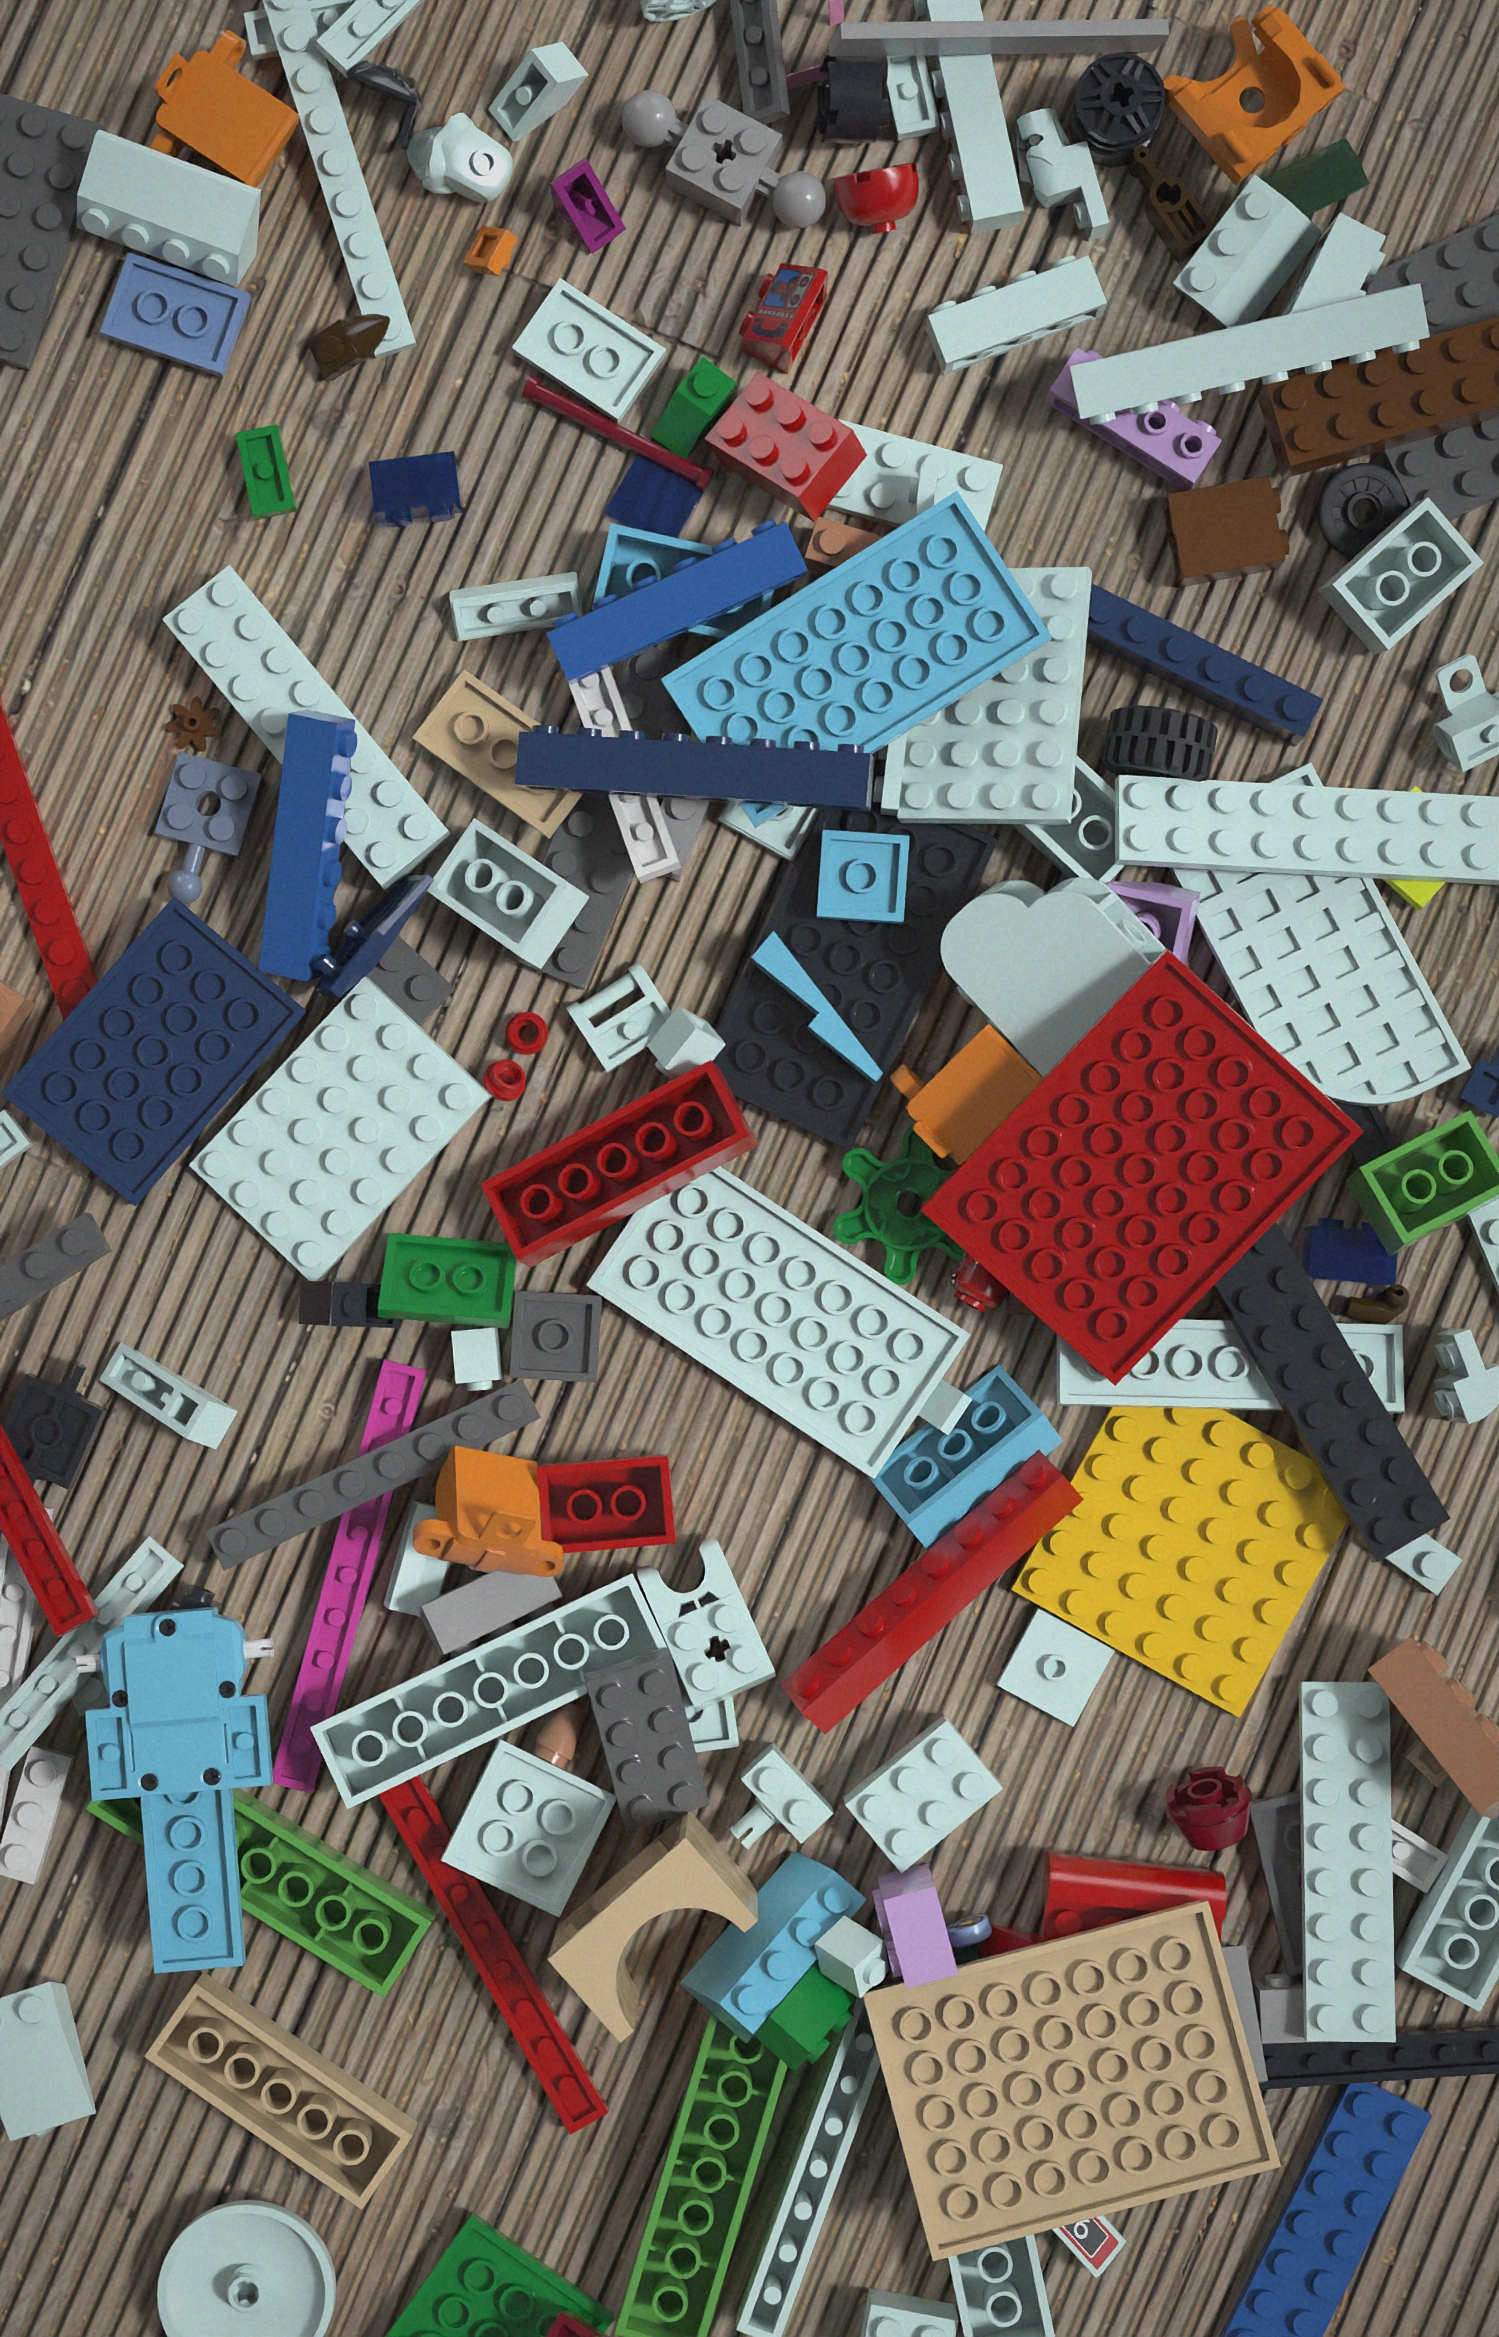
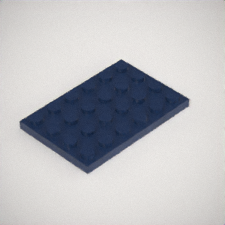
M174 896L2 1090L1 1094L131 1204L136 1206L307 1010L262 971H258L259 969Z

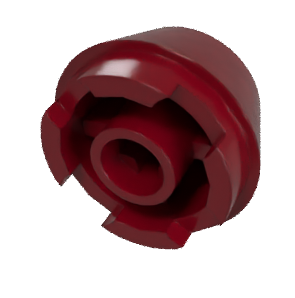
M1222 1766L1204 1767L1190 1771V1780L1181 1784L1178 1788L1173 1784L1169 1785L1166 1791L1168 1803L1166 1806V1816L1190 1847L1200 1851L1220 1850L1236 1844L1246 1835L1252 1793L1249 1787L1244 1784L1241 1774H1238L1236 1777L1226 1775L1225 1769Z

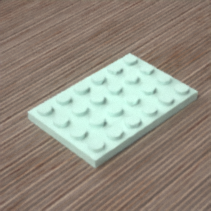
M1089 567L1008 568L1051 634L1052 639L908 731L897 819L901 823H1071L1092 572Z
M365 976L198 1154L189 1166L309 1281H319L482 1108L492 1095L373 981Z

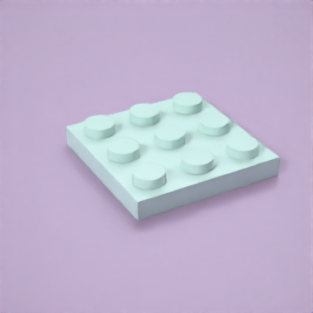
M499 1739L440 1859L550 1914L560 1917L611 1812L616 1797L610 1792Z

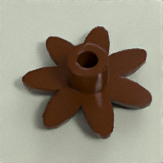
M198 696L193 698L190 712L180 704L173 705V710L180 720L167 724L166 730L181 733L177 743L180 750L188 746L193 739L196 747L204 752L206 750L205 735L218 737L222 734L219 728L210 724L219 714V709L210 708L202 712V702ZM193 721H196V724L194 726H191V723Z

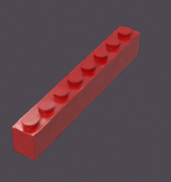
M1038 1450L780 1686L800 1712L826 1735L1084 1499L1064 1475Z

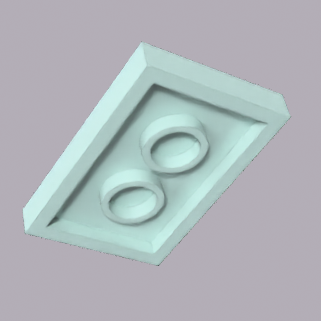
M559 278L512 347L515 355L618 424L667 354L664 347L561 278Z

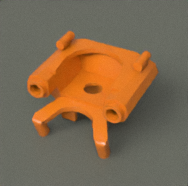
M1272 4L1266 6L1251 21L1252 25L1256 28L1253 33L1265 46L1259 55L1257 54L1248 19L1243 15H1238L1230 21V43L1235 47L1236 57L1232 67L1224 75L1206 82L1178 75H1168L1163 79L1166 95L1165 107L1173 110L1234 185H1237L1250 173L1252 175L1278 152L1277 149L1281 145L1285 147L1310 124L1308 121L1310 117L1317 111L1319 113L1323 111L1347 89L1342 83V78L1324 56L1314 49L1281 7L1275 9ZM1254 88L1261 92L1264 97L1262 110L1257 113H1248L1241 107L1239 98L1241 92L1245 89Z

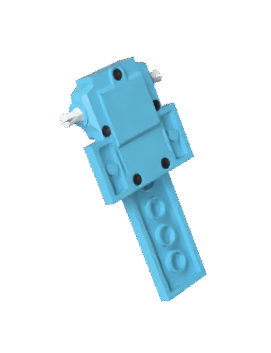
M218 1606L129 1614L123 1617L122 1626L105 1633L101 1643V1653L76 1656V1664L87 1663L76 1667L78 1674L102 1671L104 1684L109 1693L110 1707L93 1708L85 1711L92 1801L140 1797L154 1974L243 1966L246 1963L232 1789L267 1786L273 1783L266 1693L242 1695L241 1689L243 1677L249 1666V1658L273 1657L274 1648L264 1649L263 1647H271L274 1645L273 1638L248 1640L247 1633L238 1619L218 1614Z

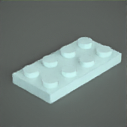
M838 419V421L853 429L867 456L826 508L899 528L906 523V519L911 520L915 518L916 504L908 503L911 477H920L921 464L937 465L938 478L935 504L958 491L985 532L1001 475L1002 464Z

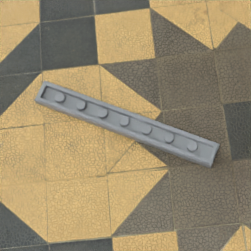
M1168 20L841 22L829 39L828 45L830 56L1154 52L1169 36Z

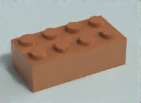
M1408 1637L1367 1670L1478 1814L1494 1819L1499 1815V1727L1489 1716L1486 1717L1482 1712L1478 1714L1474 1710L1472 1705L1477 1702L1476 1698L1461 1680L1458 1681L1454 1676L1448 1677L1444 1670L1450 1667V1665L1433 1645L1430 1646L1426 1641L1420 1644Z

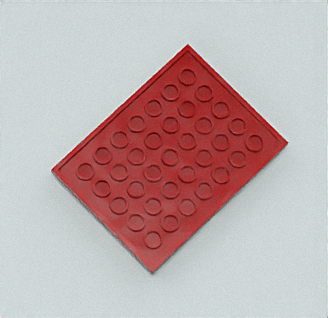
M1165 948L923 1203L921 1211L1116 1386L1364 1131L1173 953Z

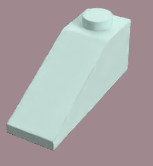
M122 1342L99 1379L186 1439L217 1449L238 1412L208 1391Z

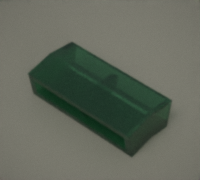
M1347 138L1341 139L1261 179L1289 200L1306 217L1364 189L1370 184Z

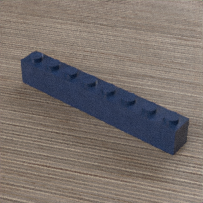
M533 725L532 732L519 731L515 785L523 789L870 811L874 757L871 753H864V746L838 744L837 751L820 750V743L809 741H794L793 748L776 747L775 740L751 738L749 746L732 745V738L725 736H706V743L688 742L689 735L679 733H663L662 740L645 739L644 732L620 730L618 738L602 737V730L595 728H576L575 735L558 734L559 727L549 725Z

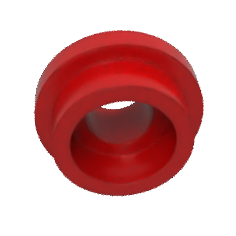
M532 1012L516 1014L509 1020L505 1030L508 1045L512 1050L521 1055H533L541 1051L546 1045L549 1036L545 1021L539 1015ZM525 1026H531L535 1030V1037L529 1042H524L519 1037L520 1030Z
M507 1059L492 1063L485 1070L483 1084L486 1090L496 1099L508 1102L514 1101L521 1096L525 1089V1073L516 1062Z

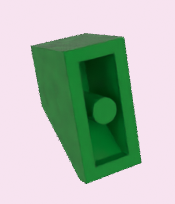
M702 356L676 389L653 430L651 438L665 449L688 460L737 398V382Z

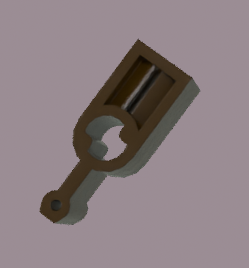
M1141 145L1133 150L1128 165L1129 173L1132 177L1138 178L1147 191L1148 196L1144 204L1146 217L1177 264L1197 252L1215 227L1186 184L1174 175L1162 176L1150 159V150ZM1160 196L1165 202L1160 203L1157 197ZM1171 198L1174 201L1175 205L1172 206L1166 200H1169Z

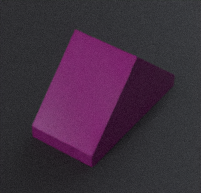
M583 158L550 182L554 206L591 254H594L626 230L587 159Z

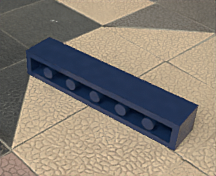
M1091 583L1086 642L1295 747L1305 737L1324 699Z

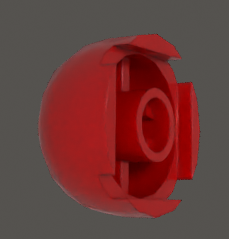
M916 162L832 178L835 198L841 213L854 225L870 226L871 234L896 230L895 221L910 214L916 206L919 195V178Z

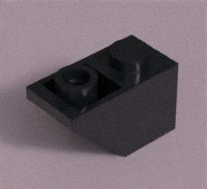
M301 1281L299 1324L399 1328L400 1319L378 1317L381 1284Z

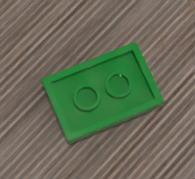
M389 1233L378 1303V1317L509 1328L518 1262L510 1244Z

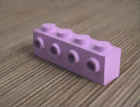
M1077 347L1049 389L1045 402L1182 491L1191 490L1222 441L1216 437V431L1201 420L1193 422L1180 414V408L1169 399L1157 401L1159 409L1147 413L1133 415L1132 407L1115 411V420L1090 425L1089 417L1080 419L1069 366L1103 357L1091 350H1087L1085 353Z

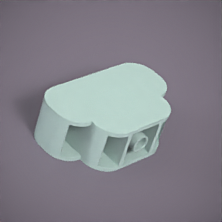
M1074 877L1064 880L1047 893L1035 884L1024 880H1006L997 883L958 912L947 924L941 939L943 964L949 975L959 985L957 989L960 995L969 1004L977 1005L988 1016L987 1023L1003 1038L1007 1037L1018 1049L1016 1052L1043 1077L1165 950L1163 944L1106 884L1088 877Z

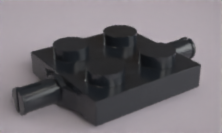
M69 1361L61 1383L49 1382L32 1373L25 1374L2 1425L33 1486L36 1480H48L67 1490L73 1488L108 1410L85 1399L77 1391L81 1378L87 1369L85 1365H79V1362Z

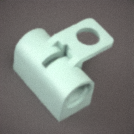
M1468 653L1438 668L1435 672L1438 687L1449 717L1433 725L1434 737L1444 756L1462 772L1499 754V691L1492 695L1486 691L1475 656ZM1467 669L1470 673V680L1467 686L1460 691H1452L1449 685L1451 676L1458 670Z

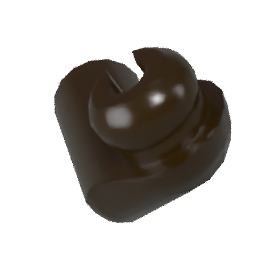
M1394 1284L1372 1301L1349 1296L1345 1307V1316L1385 1325L1406 1310L1409 1304V1292L1404 1286Z

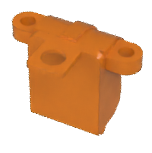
M227 30L217 40L210 53L204 50L197 51L189 63L180 54L175 53L153 88L164 102L156 113L157 121L155 124L160 128V131L149 148L177 158L185 147L230 179L257 188L291 138L300 119L298 118L299 114L234 70L243 56L246 41L232 31ZM178 69L173 82L167 87L170 76Z
M988 1024L927 1085L904 1064L890 1076V1079L910 1101L905 1108L908 1110L909 1115L917 1122L912 1126V1129L939 1157L943 1159L949 1155L960 1165L1035 1087L1042 1077Z
M451 1446L448 1458L440 1471L436 1485L437 1520H423L414 1526V1549L423 1555L437 1557V1559L468 1565L471 1570L487 1573L496 1570L523 1576L529 1574L539 1577H551L559 1574L564 1569L563 1548L555 1542L542 1540L537 1462L460 1446Z

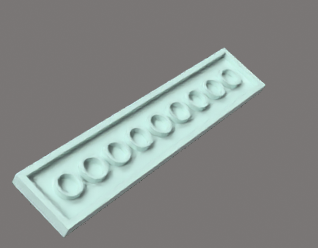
M1119 775L1115 779V864L1499 885V797L1216 780L1196 782L1181 778Z

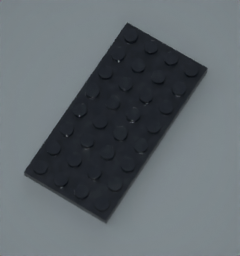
M874 780L872 783L870 811L822 809L753 955L774 931L883 1072L882 1076L873 1084L811 1034L807 1029L817 1015L752 964L751 959L716 1030V1033L726 1045L712 1061L721 1070L734 1097L848 1151H851L939 967L942 960L941 939L943 932L950 920L969 903L999 841L967 824L901 823L897 816L882 815L881 802H873ZM823 830L909 836L903 924L816 918Z

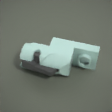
M1040 109L1021 116L1017 120L1018 124L1015 126L1014 131L1020 183L1033 187L1037 199L1044 208L1056 207L1077 201L1073 204L1075 221L1079 229L1085 228L1088 241L1105 237L1110 222L1087 141L1070 145L1055 109Z

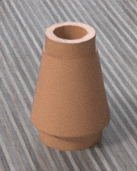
M569 1702L558 1708L533 1742L537 1744L532 1754L563 1769L567 1760L572 1761L584 1722L583 1719L587 1712Z

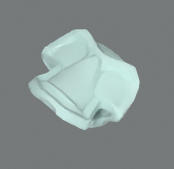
M464 113L451 116L444 128L434 127L416 133L409 141L407 148L408 161L415 175L423 181V187L433 193L449 194L456 192L477 202H492L501 195L507 186L513 170V159L508 150L476 128L471 119Z

